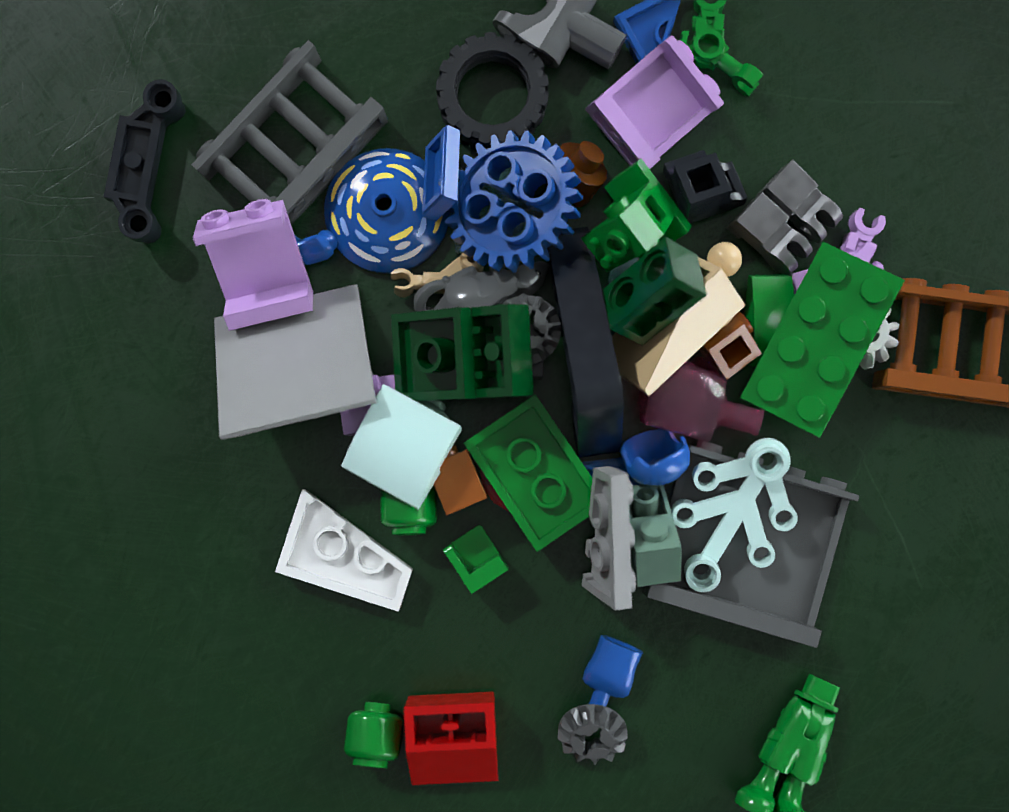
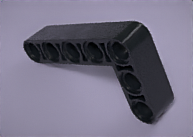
M588 226L573 228V235L561 233L558 238L563 244L564 248L562 250L552 245L547 248L550 258L548 263L550 265V274L558 317L561 323V334L572 388L573 432L579 458L620 452L624 412L621 379L595 256L581 239L582 236L589 232Z

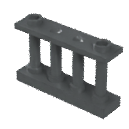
M309 40L301 48L297 47L289 52L279 72L215 140L211 139L200 147L196 154L197 159L191 164L208 181L218 172L250 202L261 199H268L271 202L283 200L291 225L328 187L338 171L347 162L355 158L388 122L384 108L375 99L370 97L364 105L361 103L356 105L316 69L321 62V58L315 45ZM303 81H306L345 117L344 122L346 124L335 136L333 134L327 135L287 99ZM274 111L280 114L317 148V155L307 166H298L259 130V127ZM246 141L288 178V186L278 197L267 195L229 160Z

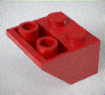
M494 692L408 696L404 705L405 744L412 785L498 781Z

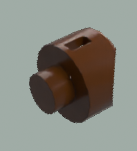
M583 141L580 144L573 142L563 143L560 146L564 152L563 157L568 156L575 167L571 172H575L581 179V183L573 189H577L582 194L583 200L574 203L575 207H583L589 203L607 179V170L603 164L604 154L597 145L589 141Z

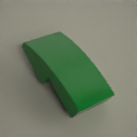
M748 275L744 316L750 320V324L754 329L751 336L762 353L749 363L751 366L758 365L794 297L793 281L790 275Z

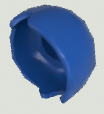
M669 428L649 430L634 435L624 441L620 447L623 463L629 476L644 485L662 486L673 482L688 469L690 464V449L685 437L680 436L679 442Z

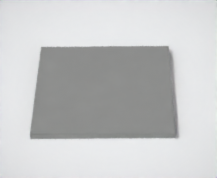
M357 284L313 294V311L229 331L223 316L214 318L219 436L221 440L377 403Z

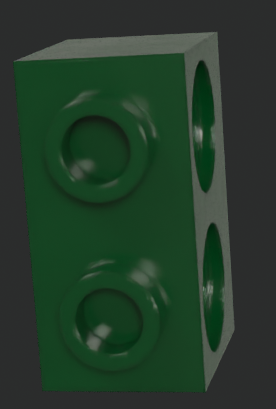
M664 237L603 289L610 330L640 345H644L707 296L698 256L667 237Z

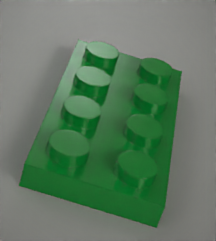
M823 242L740 398L820 438L905 280Z

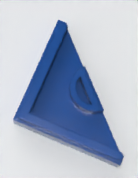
M645 0L614 16L613 23L616 28L627 35L624 43L636 64L660 43L670 37L681 0Z

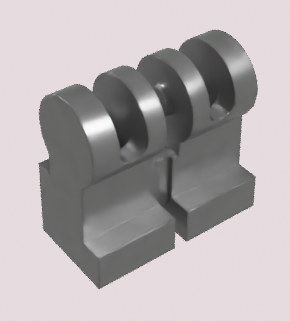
M791 160L756 195V198L730 223L727 229L738 239L742 237L776 271L784 275H791L798 267V262L790 252L800 258H807L813 251L807 239L820 243L827 236L823 225L834 228L842 220L843 214L829 197L817 189L819 185L794 160ZM788 219H790L793 222L794 226L798 231L794 230L786 223Z

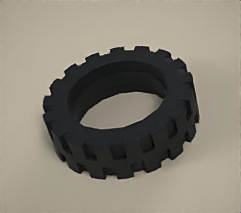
M487 32L485 37L477 38L476 35L470 36L465 39V44L461 47L458 44L453 47L449 52L450 57L448 60H443L440 66V75L436 81V92L443 122L445 125L460 130V142L464 140L473 149H476L477 143H480L485 148H490L491 135L494 134L502 143H505L507 133L510 130L515 133L519 141L525 131H529L533 135L535 128L544 119L549 88L548 76L544 72V64L539 56L536 58L533 55V49L525 42L522 45L516 42V37L505 34L504 37L496 36V32ZM488 62L503 63L521 74L526 82L528 95L526 104L519 115L508 122L496 125L479 123L466 115L458 100L459 83L466 72L478 64Z

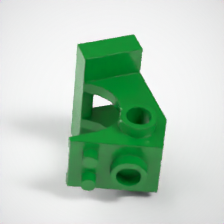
M640 158L604 186L615 202L604 210L608 218L582 236L581 239L599 261L600 265L606 272H609L636 257L640 259L664 237L676 241L687 234L692 225L642 158ZM645 202H647L649 206L652 208V210L655 212V214L657 215L656 217L646 206Z

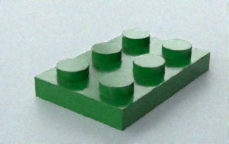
M536 394L463 443L536 552L589 517L592 476Z

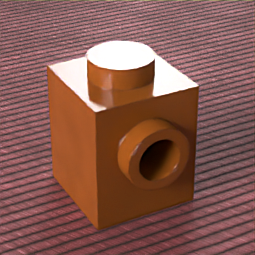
M740 311L699 349L703 357L726 380L762 354L751 336V333L754 331L752 325Z
M456 445L452 446L439 468L440 474L434 483L446 515L488 498L469 451L466 449L459 452Z

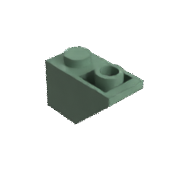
M633 485V501L629 505V523L634 530L635 542L633 548L630 549V559L635 573L637 587L681 581V544L664 485Z

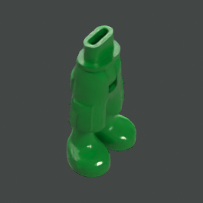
M808 674L802 691L795 690V696L782 709L776 727L772 728L767 734V738L758 755L764 765L750 784L741 787L737 791L734 799L736 804L749 812H805L801 806L803 791L806 783L811 786L818 783L824 763H826V750L835 722V713L833 712L838 713L839 708L834 707V704L841 689L840 687ZM781 772L787 774L779 793L773 798V792Z

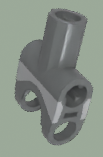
M546 0L547 4L545 7L533 15L512 14L501 10L492 22L494 28L502 37L505 34L516 37V42L521 45L524 42L533 49V55L536 58L539 56L543 64L550 68H557L568 49L571 48L609 70L627 37L625 33L589 14L597 0Z

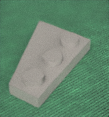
M611 466L593 468L589 517L595 528V537L586 540L585 554L588 558L591 557L592 567L591 572L583 573L582 587L612 609L622 610L632 608L631 592H634L636 588L635 573L631 567L630 549L633 548L635 542L634 530L629 523V505L633 501V487L628 478V473Z

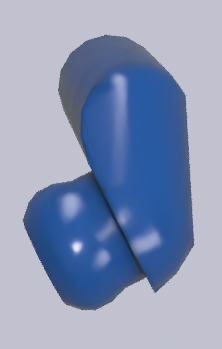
M322 230L318 235L316 234L305 239H300L295 235L304 265H311L329 259L338 246L335 234L328 230Z

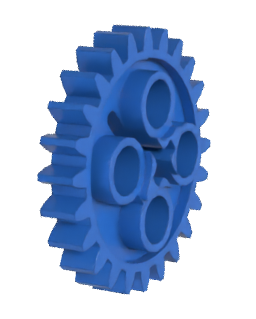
M510 130L507 133L505 143H502L495 134L491 135L490 148L486 149L480 143L476 144L478 156L475 159L468 155H463L462 158L468 167L465 171H458L457 202L448 209V211L454 214L445 220V224L455 230L450 237L459 245L462 244L460 250L468 257L474 255L473 260L484 267L489 262V266L499 272L505 263L506 268L515 273L521 260L525 266L533 269L535 255L538 254L545 261H549L547 248L552 245L562 250L564 247L558 238L561 233L573 235L574 231L567 224L568 219H576L581 216L578 210L571 206V204L583 200L582 194L577 189H573L581 183V179L575 172H571L575 165L568 156L563 157V150L557 144L551 146V143L544 135H541L535 141L534 136L529 131H525L519 141L515 133ZM512 167L508 177L499 180L501 173L505 169ZM543 184H548L546 192L542 196L534 198L537 188ZM489 185L514 201L520 199L528 208L544 213V215L538 219L511 202L505 204L496 195L482 190V187ZM490 205L489 213L482 219H479L480 211L485 206ZM526 222L523 233L513 237L516 226Z

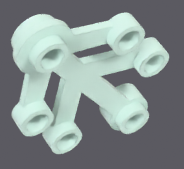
M763 438L751 444L743 458L716 466L709 462H701L694 467L692 479L695 486L701 491H712L719 485V482L747 477L737 491L694 503L688 499H680L671 507L674 523L680 528H690L699 520L724 514L702 553L691 556L685 563L684 573L686 581L693 590L709 592L717 587L721 579V572L717 563L742 521L749 541L747 555L750 562L759 568L768 567L773 563L775 551L771 543L766 539L755 501L764 484L772 504L768 516L774 528L779 531H789L797 524V513L792 505L789 504L782 477L790 467V454L780 441L772 438ZM772 453L774 454V460L770 465L759 464L761 455ZM708 470L714 473L713 479L708 483H702L698 480L699 474L703 471ZM681 508L692 510V515L688 519H680L676 516ZM786 510L790 512V517L787 521H776V515L780 511ZM765 547L768 549V554L763 558L753 556L757 548ZM699 564L709 566L708 571L702 575L696 574L694 568Z

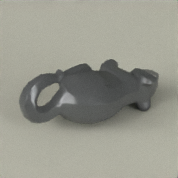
M537 261L534 262V268L529 269L522 264L515 273L506 270L505 263L499 272L490 266L489 271L477 272L474 266H469L450 277L444 276L441 280L429 282L418 289L414 295L415 312L456 307L471 308L500 305L505 300L521 294L533 296L542 286L550 270V265ZM441 289L445 290L443 297L436 306H426L428 298L433 293Z

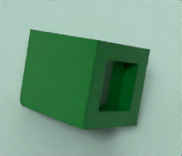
M477 525L443 549L471 594L508 570L507 563L481 525Z

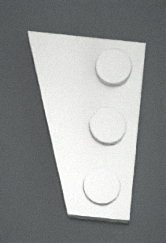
M302 489L275 572L399 612L413 568L308 490Z

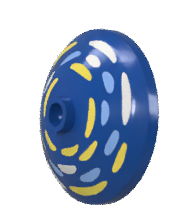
M384 148L371 150L351 159L333 178L325 199L324 217L328 231L335 234L338 241L337 249L356 266L370 272L391 274L393 270L398 268L410 270L429 259L441 245L448 230L445 220L450 217V211L447 210L436 222L423 217L422 202L425 161L422 158L399 149ZM380 199H390L392 201L391 207L385 211L377 209V203Z

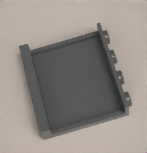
M698 440L696 447L689 446V467L674 481L668 502L671 509L672 505L680 499H688L694 503L737 491L747 476L719 482V485L712 491L699 490L692 479V471L697 464L709 462L716 466L736 459L722 455V446ZM739 452L737 459L745 457L746 453ZM760 458L759 464L763 465L764 459ZM790 466L782 480L789 504L792 505L798 516V521L794 528L789 531H779L772 525L768 516L772 504L765 484L755 499L766 539L771 543L775 551V559L771 565L759 568L750 562L747 555L749 541L742 521L717 563L721 572V579L717 587L709 592H698L688 585L684 573L685 563L691 556L702 553L724 514L699 520L690 528H680L675 525L681 544V581L644 586L642 593L654 600L817 648L822 631L814 626L849 501L858 502L860 495L847 492V483L835 479L821 477L820 483L804 479L806 471ZM708 470L703 471L699 474L698 480L702 483H708L713 479L714 473ZM681 508L676 516L680 519H688L692 515V510ZM786 510L780 511L776 515V521H787L790 517V512ZM765 547L757 548L753 556L763 558L768 554V549ZM699 564L694 568V572L699 575L705 574L709 566Z

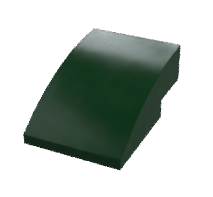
M500 304L391 314L395 390L414 401L533 395L529 305Z

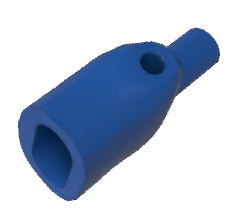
M600 635L595 652L583 674L584 683L594 689L589 704L606 707L610 696L617 698L627 697L630 693L635 671L643 651L615 638Z

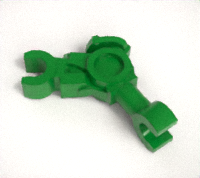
M694 0L693 7L699 15L692 16L694 36L691 41H688L689 31L683 30L679 40L683 41L694 55L693 62L696 66L709 68L712 71L717 67L731 78L732 84L741 94L749 97L759 85L758 81L764 74L755 66L748 63L741 64L728 54L729 47L725 43L723 29L725 14H721L726 0H717L713 4H709L704 0Z

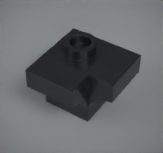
M702 150L664 163L663 172L677 206L690 224L745 205L747 195L732 161L720 163L716 152L706 155L705 151Z

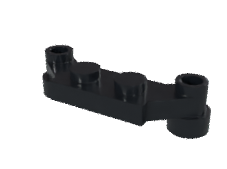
M162 79L154 80L145 87L143 105L129 116H119L104 192V198L114 202L120 213L118 218L120 231L126 237L136 242L153 243L161 236V226L150 209L166 127L172 122L179 121L185 114V106L179 91L170 82ZM147 223L146 228L141 231L142 226Z

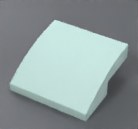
M383 384L376 396L377 403L371 404L341 467L419 510L440 474V466L462 429L457 423Z

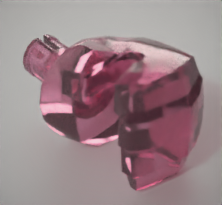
M702 357L695 358L691 363L686 361L650 396L640 390L638 399L640 422L706 442L711 440L714 429H718L719 425L757 436L763 421L764 410L727 401V396L724 395L727 380L716 371L708 359Z

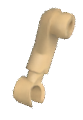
M462 253L461 256L440 272H423V275H413L409 270L398 268L391 272V279H406L410 283L407 286L394 287V293L399 297L405 298L410 296L414 289L418 290L429 282L441 280L444 276L450 277L469 266H474L477 272H482L484 267L473 260L474 255L468 257ZM441 289L435 293L444 294L445 290Z

